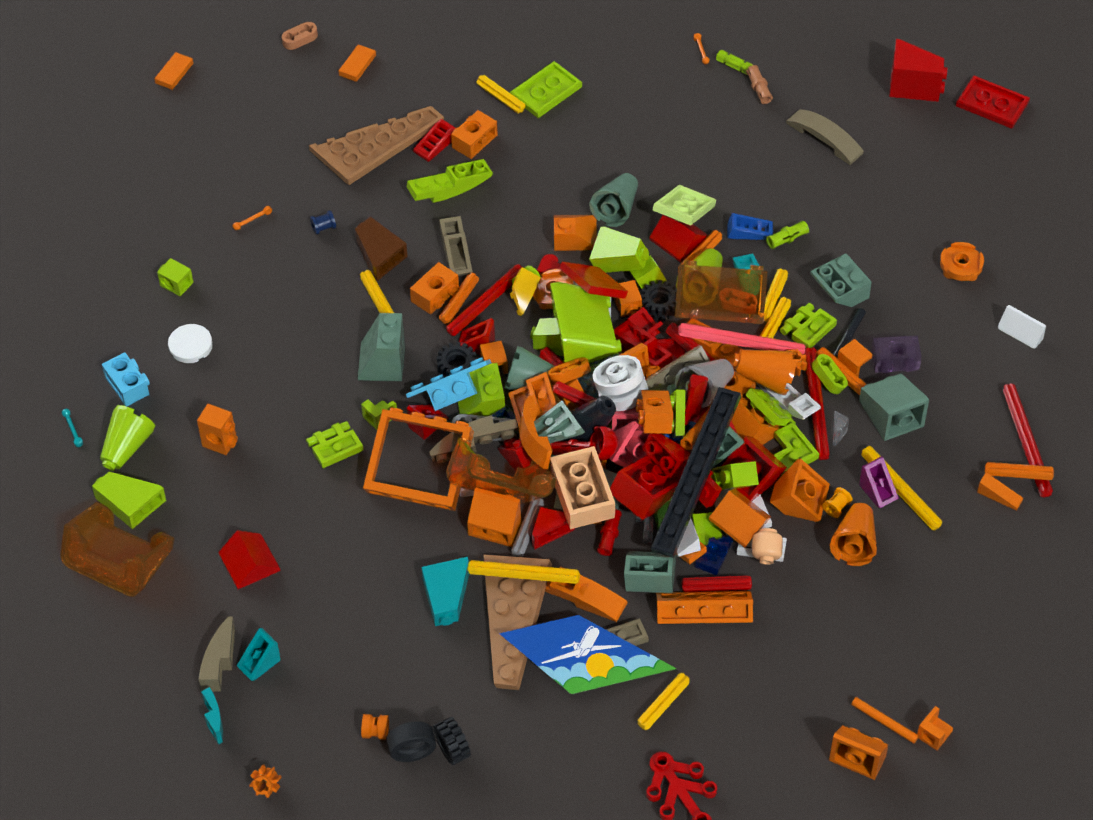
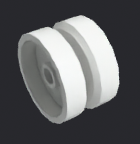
M620 355L609 358L600 363L593 372V380L599 397H609L614 402L616 411H625L636 407V400L641 399V390H649L640 361L633 356Z

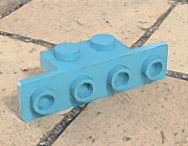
M483 358L476 359L470 362L471 367L463 369V366L450 370V376L444 378L443 374L431 378V384L424 386L422 382L410 387L412 392L407 393L406 396L410 398L427 391L435 411L477 394L469 373L492 362L490 359L486 361Z

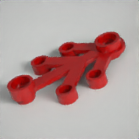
M666 752L655 753L650 759V768L654 772L651 785L647 788L646 796L652 802L660 800L662 792L660 787L663 778H666L669 788L665 803L660 807V818L662 820H672L674 818V805L678 796L692 816V820H712L709 814L700 811L687 791L702 794L706 798H714L717 794L716 783L707 781L701 784L680 779L675 774V772L689 774L693 779H699L704 774V766L700 762H693L690 765L676 762ZM658 761H665L666 764L660 765ZM698 768V769H700L701 771L698 772V773H695V772L692 771V769ZM711 787L714 791L707 792L705 789ZM657 791L658 794L653 796L650 792ZM669 810L671 811V814L665 815L663 814V811Z

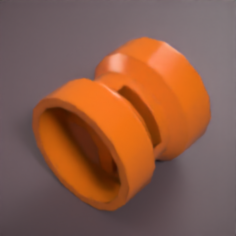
M363 714L362 738L370 739L371 737H377L380 740H387L389 715L373 717L372 714Z

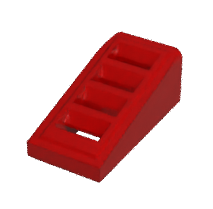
M440 119L416 145L413 152L426 161H431L452 143L451 134L455 127Z

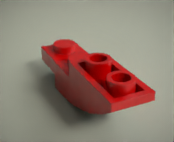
M650 433L642 447V450L670 479L677 477L680 480L691 454L688 450L660 433ZM710 471L698 499L706 508L713 506L722 491V488L711 478L712 471Z

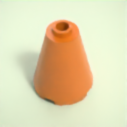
M740 350L739 353L734 354L732 366L735 367V372L779 395L785 396L788 392V389H785L786 384H791L794 377L797 359L793 357L797 354L792 351Z
M855 503L851 506L830 541V551L833 556L839 561L840 558L847 561V565L863 566L869 564L877 552L873 509L865 503Z

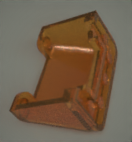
M684 260V264H679L675 318L764 324L768 271H763V266L750 265V269L697 266V261Z
M458 437L446 470L448 480L455 486L475 491L477 487L502 495H511L520 499L521 505L547 497L552 493L557 478L549 469L541 468L533 460L531 465L526 468L517 467L514 477L491 471L486 457L474 453L471 449V442Z
M96 502L64 525L61 560L68 568L127 596L134 597L146 587L173 549L174 537L159 532L152 537L151 543L115 527L113 512L108 507Z

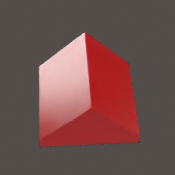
M662 215L649 240L681 263L708 235L694 224L690 226Z
M237 530L218 552L237 590L280 571L279 565L264 538L259 533Z

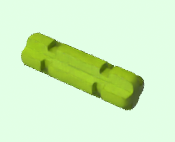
M720 50L716 55L717 61L721 63L726 62L725 65L738 71L742 70V73L746 75L748 67L753 65L747 61L745 63V60L735 55H728V52Z

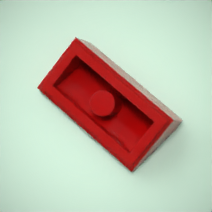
M692 374L690 377L685 398V425L700 414L708 377Z

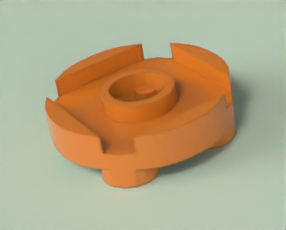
M955 242L951 244V247L945 248L941 253L940 267L943 270L944 277L959 281H975L982 272L984 265L982 252L980 251L979 253L975 250L976 247L970 243ZM960 259H963L965 264L959 263Z
M561 269L548 270L541 274L542 278L537 285L533 298L541 309H553L550 283L563 282L575 285V282L562 272Z

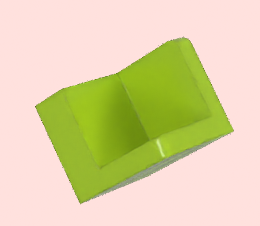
M651 255L646 261L643 270L630 271L641 289H645L646 284L651 286L652 281H655V284H658V280H662V283L667 281Z
M368 399L361 404L363 418L377 430L382 409L390 410L391 407L397 408V404L394 401H391L389 404L381 401L374 405Z
M713 512L693 514L692 522L699 541L704 545L722 544L723 541L721 529L708 519Z

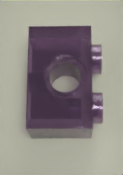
M918 336L873 338L871 352L875 373L919 370L922 356Z

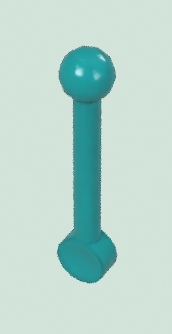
M67 408L63 409L62 415L66 417L71 429L74 445L81 447L83 440L78 437L70 418V410Z

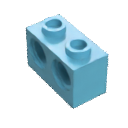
M125 352L102 364L106 380L126 407L149 395L148 385H150L147 376L145 373L141 374L138 371L139 367L135 359H130Z

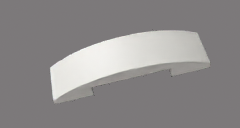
M757 383L765 393L767 392L779 401L782 409L788 410L796 418L804 420L821 407L807 393L801 395L789 383L785 387V389H788L785 396L779 395Z

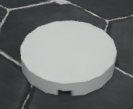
M186 324L178 327L171 333L168 339V348L177 361L195 363L200 358H205L209 355L213 342L206 328L197 324Z

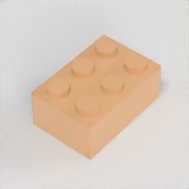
M595 446L551 457L550 474L570 529L615 518V501Z

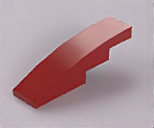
M627 320L614 329L615 338L617 340L620 339L621 344L626 350L640 343L647 345L649 365L659 366L661 370L674 361L673 355L658 345L656 337L631 321Z

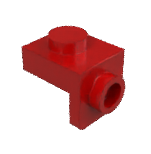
M644 307L627 319L654 337L660 333L658 329L663 325L662 321L656 323Z

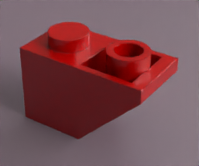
M516 436L506 439L503 442L504 445L498 448L502 456L518 474L528 475L540 468L527 454L520 438Z

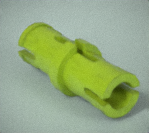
M800 221L790 227L785 226L781 231L767 236V244L771 249H774L784 243H791L795 238L809 233V227L805 221Z

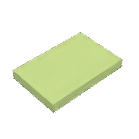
M678 185L655 202L652 210L691 226L715 207L716 200Z

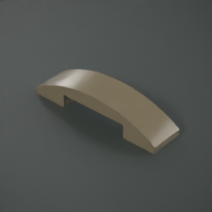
M799 109L786 120V124L800 133L808 131L834 148V155L849 165L856 161L864 152L858 143L841 127L815 112Z

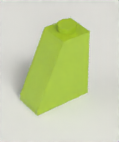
M600 227L589 260L593 266L601 268L605 273L643 270L649 258V251L640 238L607 227Z
M539 319L537 327L533 326L530 334V339L533 340V349L541 351L545 347H549L556 355L564 357L557 319Z
M108 472L103 477L98 478L92 485L95 499L132 529L167 501L164 488L161 485L113 472Z

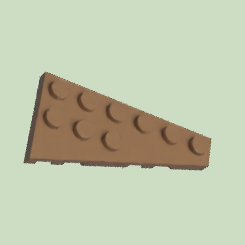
M432 106L410 112L404 118L397 120L392 118L388 119V123L379 126L376 123L348 132L345 137L336 140L333 137L320 145L316 143L309 145V150L346 184L350 185L425 136L440 119L444 120V117Z
M484 555V561L543 567L552 566L550 559ZM485 576L494 685L496 688L519 690L527 657L499 633L537 624L547 581Z

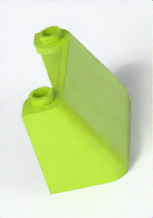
M563 282L550 283L554 318L557 319L562 351L564 352V363L585 357L588 359L590 367L598 366L603 361L618 356V353H622L620 339L616 340L608 309L611 308L610 297L588 294L580 286Z

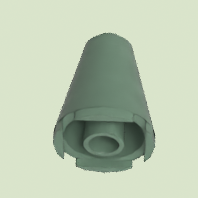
M623 173L597 190L589 204L594 217L598 221L606 222L605 225L609 227L623 225L631 213L638 188L637 179L632 174Z
M517 346L504 388L517 390L527 385L526 380L545 372L548 373L555 366L523 347Z

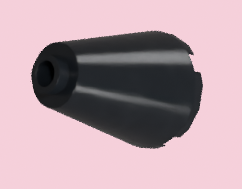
M600 396L571 410V413L585 433L564 439V441L576 439L578 442H589L592 434L595 432L594 427H608L616 412L614 402L607 396Z

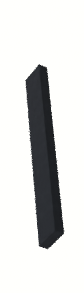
M721 387L718 388L651 547L652 552L672 558L675 557L739 404L741 393Z

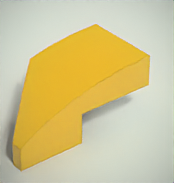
M523 267L518 271L512 286V292L510 293L511 299L514 298L518 308L517 313L520 316L524 314L541 278Z

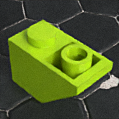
M756 461L729 464L711 469L713 472L711 478L722 488V491L759 485Z

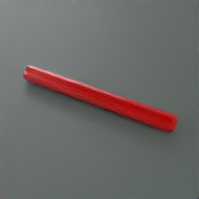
M812 347L806 348L805 354L809 396L821 406L818 411L812 414L815 446L819 453L818 460L829 459V446L821 382L812 369V362L817 358V350Z
M1012 383L1004 385L1003 393L1029 465L1044 466L1016 386ZM1034 479L1040 496L1043 498L1050 497L1053 492L1050 481Z

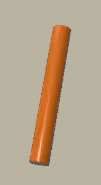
M858 697L854 698L852 706L915 744L919 735Z

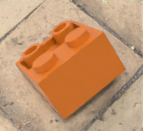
M476 487L467 522L468 535L512 547L521 527L520 499Z

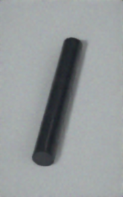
M859 308L833 352L836 358H838V351L847 345L866 314L864 309Z

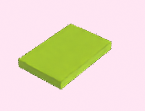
M553 61L510 93L525 103L526 110L540 118L582 88V82Z

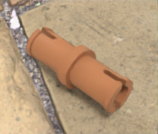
M757 65L748 67L746 73L752 82V89L756 91L762 104L770 103L773 96L767 87V80L762 77Z

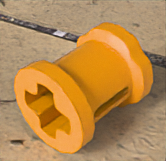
M837 487L834 495L830 500H826L822 506L828 515L838 518L842 513L841 510L846 505H849L853 498L844 488Z

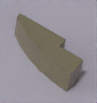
M461 216L440 219L439 227L449 269L458 274V276L473 273Z
M233 616L227 617L220 625L205 651L199 674L201 691L209 687L212 692L221 691L223 670H232L235 641Z

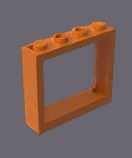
M398 408L382 409L363 489L370 494L455 511L474 435L473 429L469 427L468 423L456 421V424L447 422V419L434 416L433 419L425 418L424 414L412 412L410 415L403 413V410ZM390 420L462 434L448 496L375 482Z

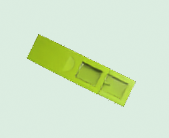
M481 159L446 167V172L442 174L409 180L406 187L415 201L430 198L432 203L457 196L489 179L493 172L486 161Z

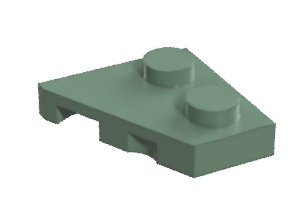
M560 401L534 421L538 436L548 437L549 443L585 433L563 401Z

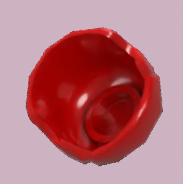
M606 426L594 427L595 432L592 434L590 441L596 443L599 460H608L617 450L618 437L612 429Z

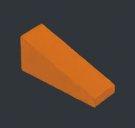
M985 472L979 483L977 493L1017 511L1023 501V497Z

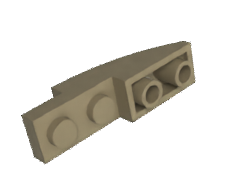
M491 415L468 423L469 427L474 431L468 457L472 456V453L477 452L475 443L488 444L493 439L502 438L506 440L515 437V434H519L516 419L494 424ZM451 432L439 441L430 451L432 462L444 463L449 461L450 458L456 457L462 434Z

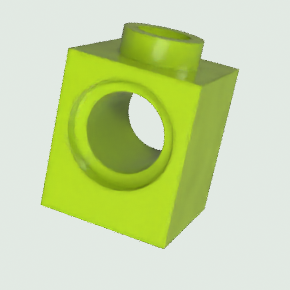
M171 258L157 272L160 286L180 297L194 283L191 269Z

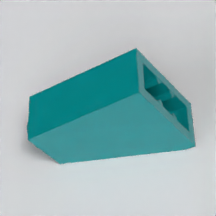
M468 557L422 567L423 582L435 626H447L459 621L469 578V571L467 570Z

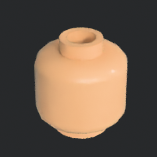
M759 529L758 533H755L752 538L753 557L765 565L773 564L775 560L780 559L783 549L782 536L775 529Z

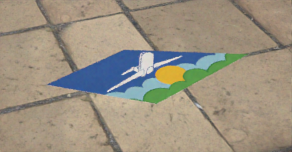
M580 615L499 633L570 694L677 669Z

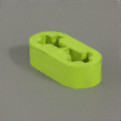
M820 354L812 362L813 371L829 392L840 394L847 387L848 381L831 357Z

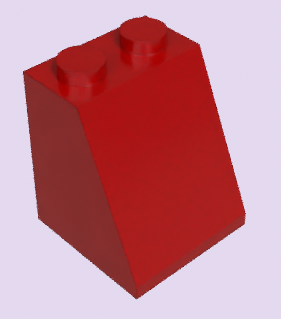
M896 39L889 97L939 102L940 93L944 94L945 81H942V79L946 80L948 67H944V58L901 39Z

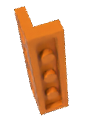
M751 591L656 593L657 624L753 622V598Z

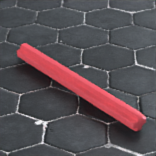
M681 323L678 329V334L684 337L760 350L786 351L798 349L802 355L805 354V345L797 342Z

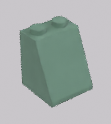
M380 313L361 342L358 380L402 381L405 355L402 313Z
M898 374L888 376L884 380L869 383L862 387L859 402L882 439L886 441L924 427L929 399L904 375Z

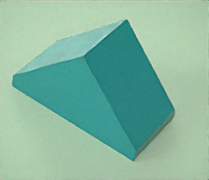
M259 628L238 662L237 667L251 681H255L281 661L278 643L263 628Z

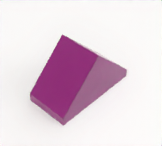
M879 457L862 466L859 485L878 508H882L899 499L883 457Z

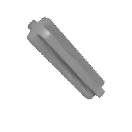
M532 498L511 549L513 556H524L540 507L544 506L543 499Z

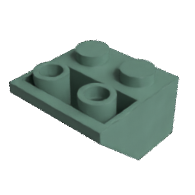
M846 253L810 272L835 303L853 307L870 297L871 280Z
M629 551L626 555L624 571L626 591L673 593L676 555L672 558L655 552Z

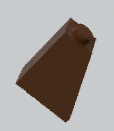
M372 217L359 223L355 228L356 242L376 281L380 280L408 257L407 243Z

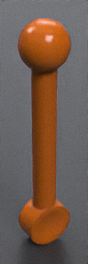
M696 33L693 39L698 43L702 55V63L708 64L710 60L702 46V36Z
M266 206L263 211L241 222H235L233 229L239 230L241 226L264 214H271L272 208Z

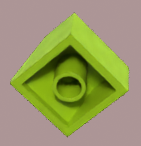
M492 363L470 372L469 374L477 394L458 401L460 414L477 416L505 414V397L498 363Z

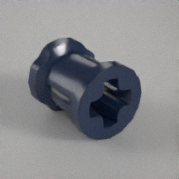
M331 210L327 211L324 215L310 217V223L315 235H318L322 230L336 228V222Z

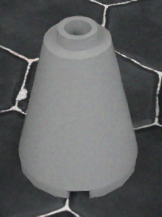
M726 359L685 366L679 370L675 377V388L685 390L686 398L692 374L708 377L701 407L705 408L714 400L718 388H724L732 379L734 368Z

